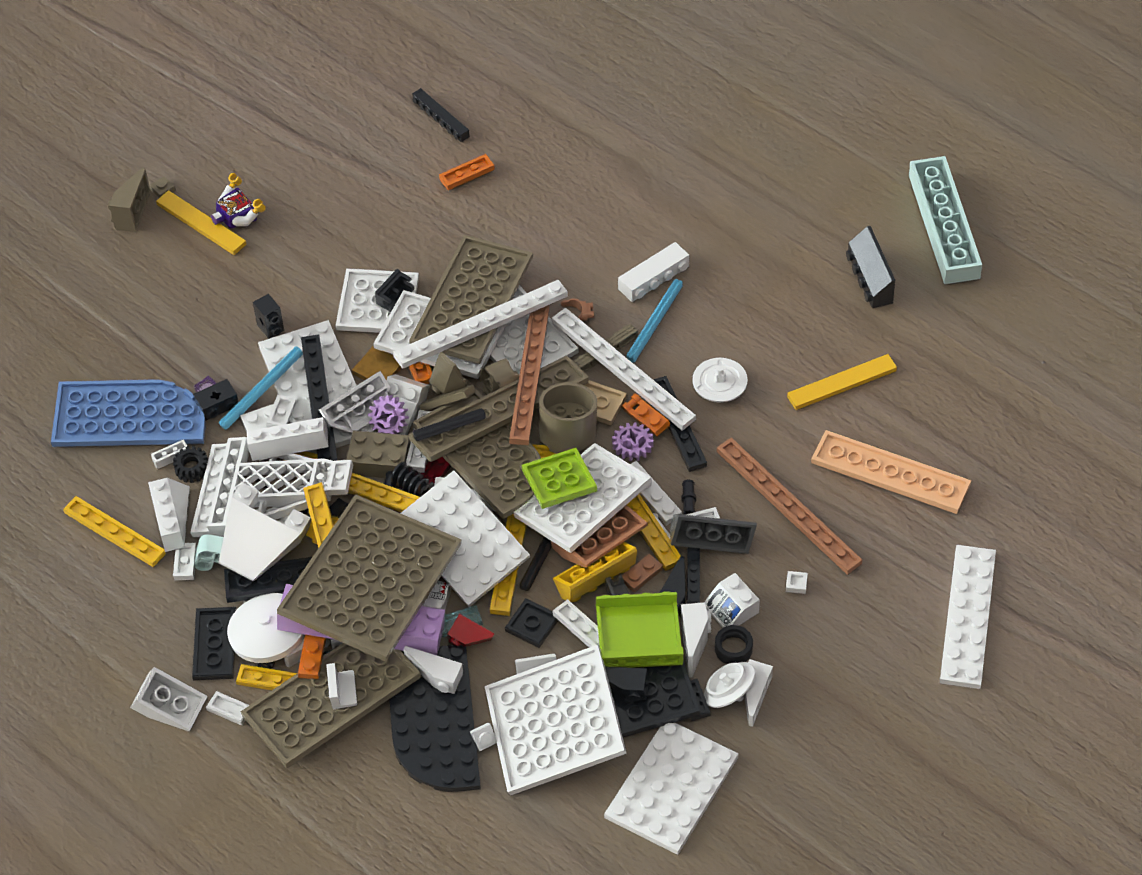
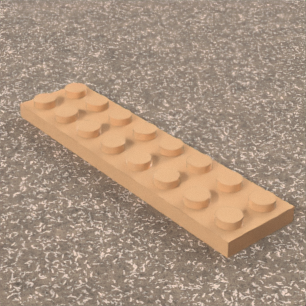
M825 430L811 458L812 464L955 514L958 513L971 485V480L827 430Z

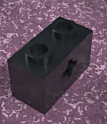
M269 293L255 300L253 307L257 326L266 337L270 339L283 332L284 325L281 309Z
M228 379L193 394L194 401L203 412L205 421L231 410L239 402L237 393Z

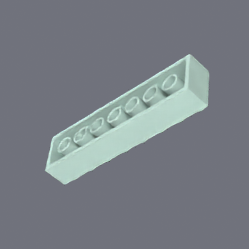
M946 157L910 161L909 178L944 284L980 279L982 262Z

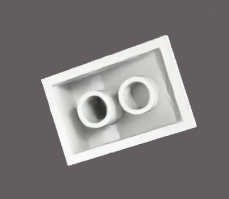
M705 602L681 605V629L689 678L694 675L708 641V633H711V611L706 609Z
M153 667L130 708L148 718L190 731L207 696Z

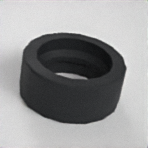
M729 625L718 631L715 637V653L723 663H739L749 660L753 652V638L746 628L739 625ZM731 637L739 638L746 643V648L741 652L730 653L722 648V642Z

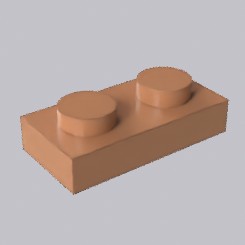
M648 554L622 575L625 585L635 593L661 572L663 565L652 555Z

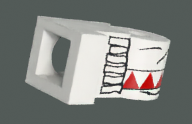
M437 581L428 599L425 600L424 607L445 610L450 597L451 586L446 582Z

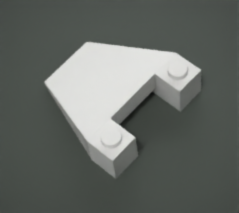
M241 482L231 497L219 564L255 581L301 543L310 526L311 517L293 509L285 523L282 524L253 509L258 502L259 491Z

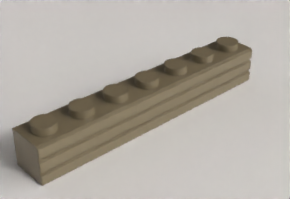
M629 324L620 331L615 332L611 337H607L605 341L618 351L638 337V330L632 324ZM588 352L578 356L573 361L583 372L600 363Z

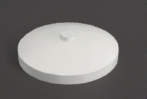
M269 593L254 597L235 611L229 621L227 634L231 647L239 657L254 663L273 662L286 657L302 643L305 634L277 630V608L280 605L283 594Z

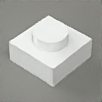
M788 571L786 592L806 594L808 573Z
M489 723L470 731L478 751L497 743Z

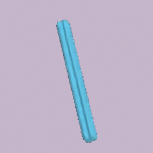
M673 280L627 353L626 357L632 363L637 360L683 287L681 280Z
M297 346L294 347L219 421L220 426L227 430L240 415L303 355L302 350Z

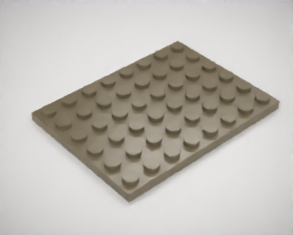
M355 494L277 608V614L386 662L459 549L462 539Z

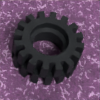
M187 446L185 451L180 449V454L178 452L175 454L173 465L176 476L180 480L183 479L186 483L190 480V483H194V479L197 482L200 481V477L204 479L208 458L206 452L202 451L201 448L198 447L196 450L195 446H192V449H189V446ZM190 461L198 462L195 467H184Z

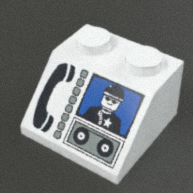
M734 573L719 582L705 600L706 609L711 611L712 617L723 628L729 625H741L758 614L760 600L739 576Z

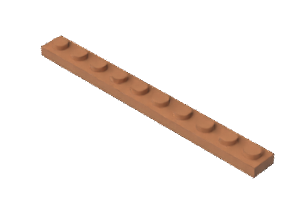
M548 305L529 313L509 444L529 445L549 317Z
M733 438L728 439L717 447V453L847 575L862 565V559Z

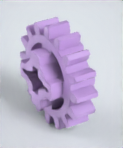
M392 395L381 396L379 400H374L375 406L369 407L372 413L368 414L369 417H372L369 424H374L372 430L388 434L403 432L402 427L408 425L404 421L409 419V416L405 415L408 409H403L405 403L399 402V397H393Z
M634 422L633 426L626 423L625 428L619 426V431H614V436H612L613 450H616V455L622 454V459L629 457V461H632L633 458L639 461L640 456L646 458V452L651 453V447L654 446L653 434H650L649 428L644 430L643 424L638 427L636 422Z

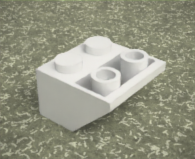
M396 374L387 376L386 381L390 385L388 395L402 397L419 405L426 401L430 385ZM419 405L416 410L413 421L417 419L419 410H421Z

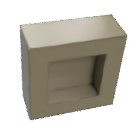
M163 176L150 184V189L160 198L168 190L174 192L175 186Z

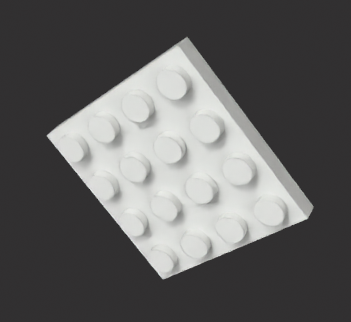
M346 269L336 330L380 333L391 312L376 304L375 291L394 271ZM402 272L412 279L409 282L415 288L412 293L417 294L419 273Z

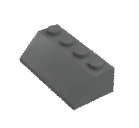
M674 514L670 526L671 545L749 554L757 523Z

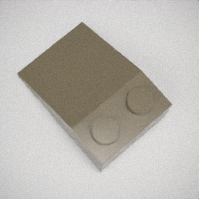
M141 168L117 189L112 199L108 202V209L111 211V221L117 230L132 232L137 230L151 193L145 168Z

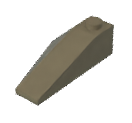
M441 352L438 355L429 380L432 386L430 389L439 396L440 394L452 392L469 385H465L467 380L462 377V373L457 365Z

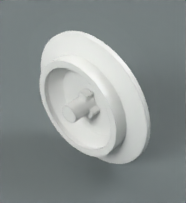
M727 358L706 360L696 368L693 374V386L696 392L704 399L712 402L732 401L738 398L747 387L748 379L744 368L739 363Z
M747 662L729 663L719 668L708 680L704 691L707 705L713 708H720L730 705L735 701H742L744 699L743 695L750 689L755 680V668Z

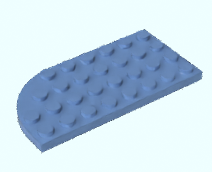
M165 380L63 381L58 384L51 437L52 447L174 444L181 440H184L186 444H204V414L194 401L193 394L186 388L183 389L176 386L173 382Z

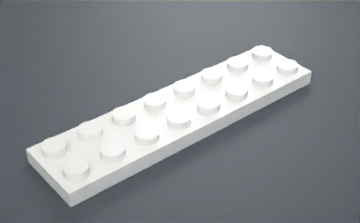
M956 545L940 684L981 689L996 550Z

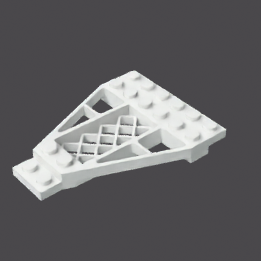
M247 437L228 438L226 444H212L190 533L192 537H201L206 534L224 536L231 497L241 482L258 491L264 486L268 487L263 492L259 491L258 502L254 507H259V512L264 514L267 507L285 506L265 513V515L274 520L290 515L293 509L297 511L308 509L303 488L299 491L296 489L302 484H305L306 486L304 487L322 482L328 501H331L332 495H347L353 469L352 460L331 461L324 458L312 459L297 454H288L272 457L269 462L247 463L249 456ZM280 458L287 461H276V459ZM296 476L298 479L290 484L288 481ZM275 478L279 479L273 485L270 484V482L273 481ZM257 479L261 480L254 486L251 484ZM285 484L287 487L279 492L277 489Z

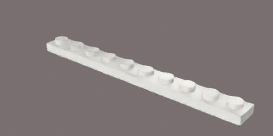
M556 280L393 351L394 358L402 369L566 298L568 297V291L559 280Z
M564 308L552 317L554 325L678 428L684 430L696 420V415L567 308Z

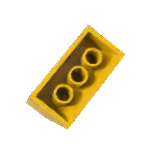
M623 542L587 568L576 564L555 576L553 580L561 598L564 600L568 599L570 602H576L585 593L593 592L597 589V586L605 583V578L611 576L613 580L614 576L619 573L627 572L631 566L636 564L637 549Z

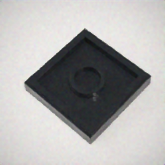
M525 598L505 626V631L540 648L559 620L553 616V611Z

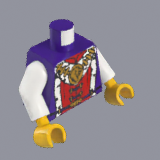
M231 173L228 178L231 183L226 186L222 195L217 200L216 213L211 215V219L215 225L224 222L232 229L238 226H249L251 222L257 220L258 212L262 213L266 210V206L260 199H256L252 203L239 188L235 189V186H239L242 183V179L239 176L237 177L235 173Z

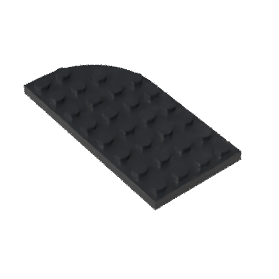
M461 644L460 646H439L437 656L462 663L463 675L455 693L452 694L449 692L444 693L434 688L421 675V678L389 699L394 752L399 764L403 766L410 777L420 784L424 783L434 787L435 790L447 792L480 790L477 746L470 733L475 727L466 646Z

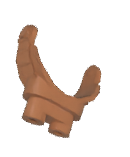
M575 298L561 302L562 307L571 306L577 308L581 312L578 318L582 322L588 321V318H594V311H591L593 310V302L586 303V301H580Z

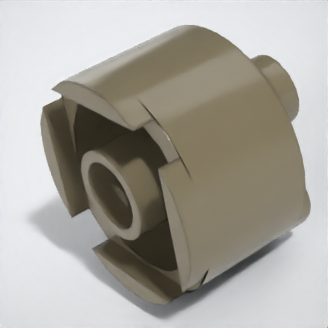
M505 358L480 369L479 379L480 382H484L485 387L482 389L488 395L518 380L519 374L517 371H513L509 361Z

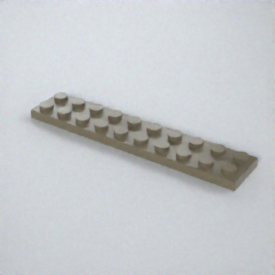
M567 355L540 369L534 410L539 408L540 396L548 387L559 383L585 385L589 383V377ZM519 379L428 425L480 408L485 411V419L420 441H415L412 432L409 434V440L432 462L508 424L513 419Z

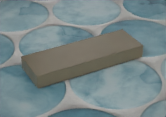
M471 385L429 398L421 403L419 407L421 410L427 411L466 399L475 393V388Z

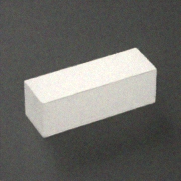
M181 440L152 453V461L156 468L160 469L173 463L175 454L177 452L180 454V449L186 450L185 447L187 445L185 441Z

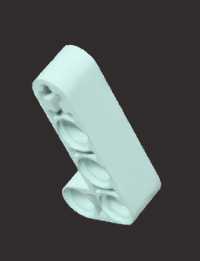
M208 534L200 537L196 548L194 564L196 569L209 571L214 562L219 563L223 537Z

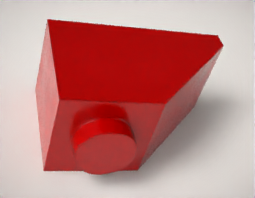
M460 613L447 634L449 643L455 646H460L461 644L466 647L490 641L494 636L493 632Z

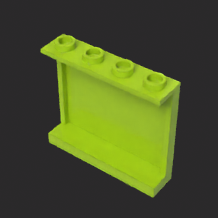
M677 592L596 596L599 647L605 666L633 668L683 665L684 653L681 646Z

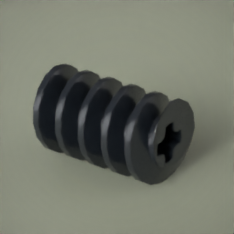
M404 461L395 467L391 476L392 483L397 485L398 488L418 497H421L434 487L433 482L429 483V479L424 478L422 474H418L417 470H412V467L410 465L407 466V463Z

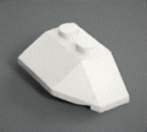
M381 371L328 403L319 411L330 427L352 434L353 430L358 431L369 424V421L372 420V417L368 416L369 413H372L369 407L375 406L373 401L379 400V397L388 396L390 385Z

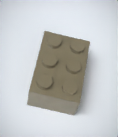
M353 430L346 459L352 460V473L366 477L386 478L388 471H394L399 463L406 462L410 447L409 435Z

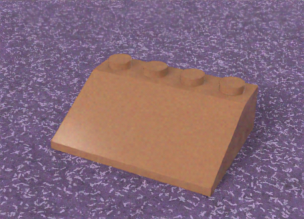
M625 505L572 553L551 541L552 549L565 560L587 568L648 526V523Z

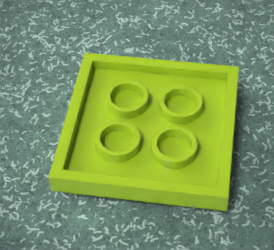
M577 448L521 465L522 471L542 509L597 492V485Z

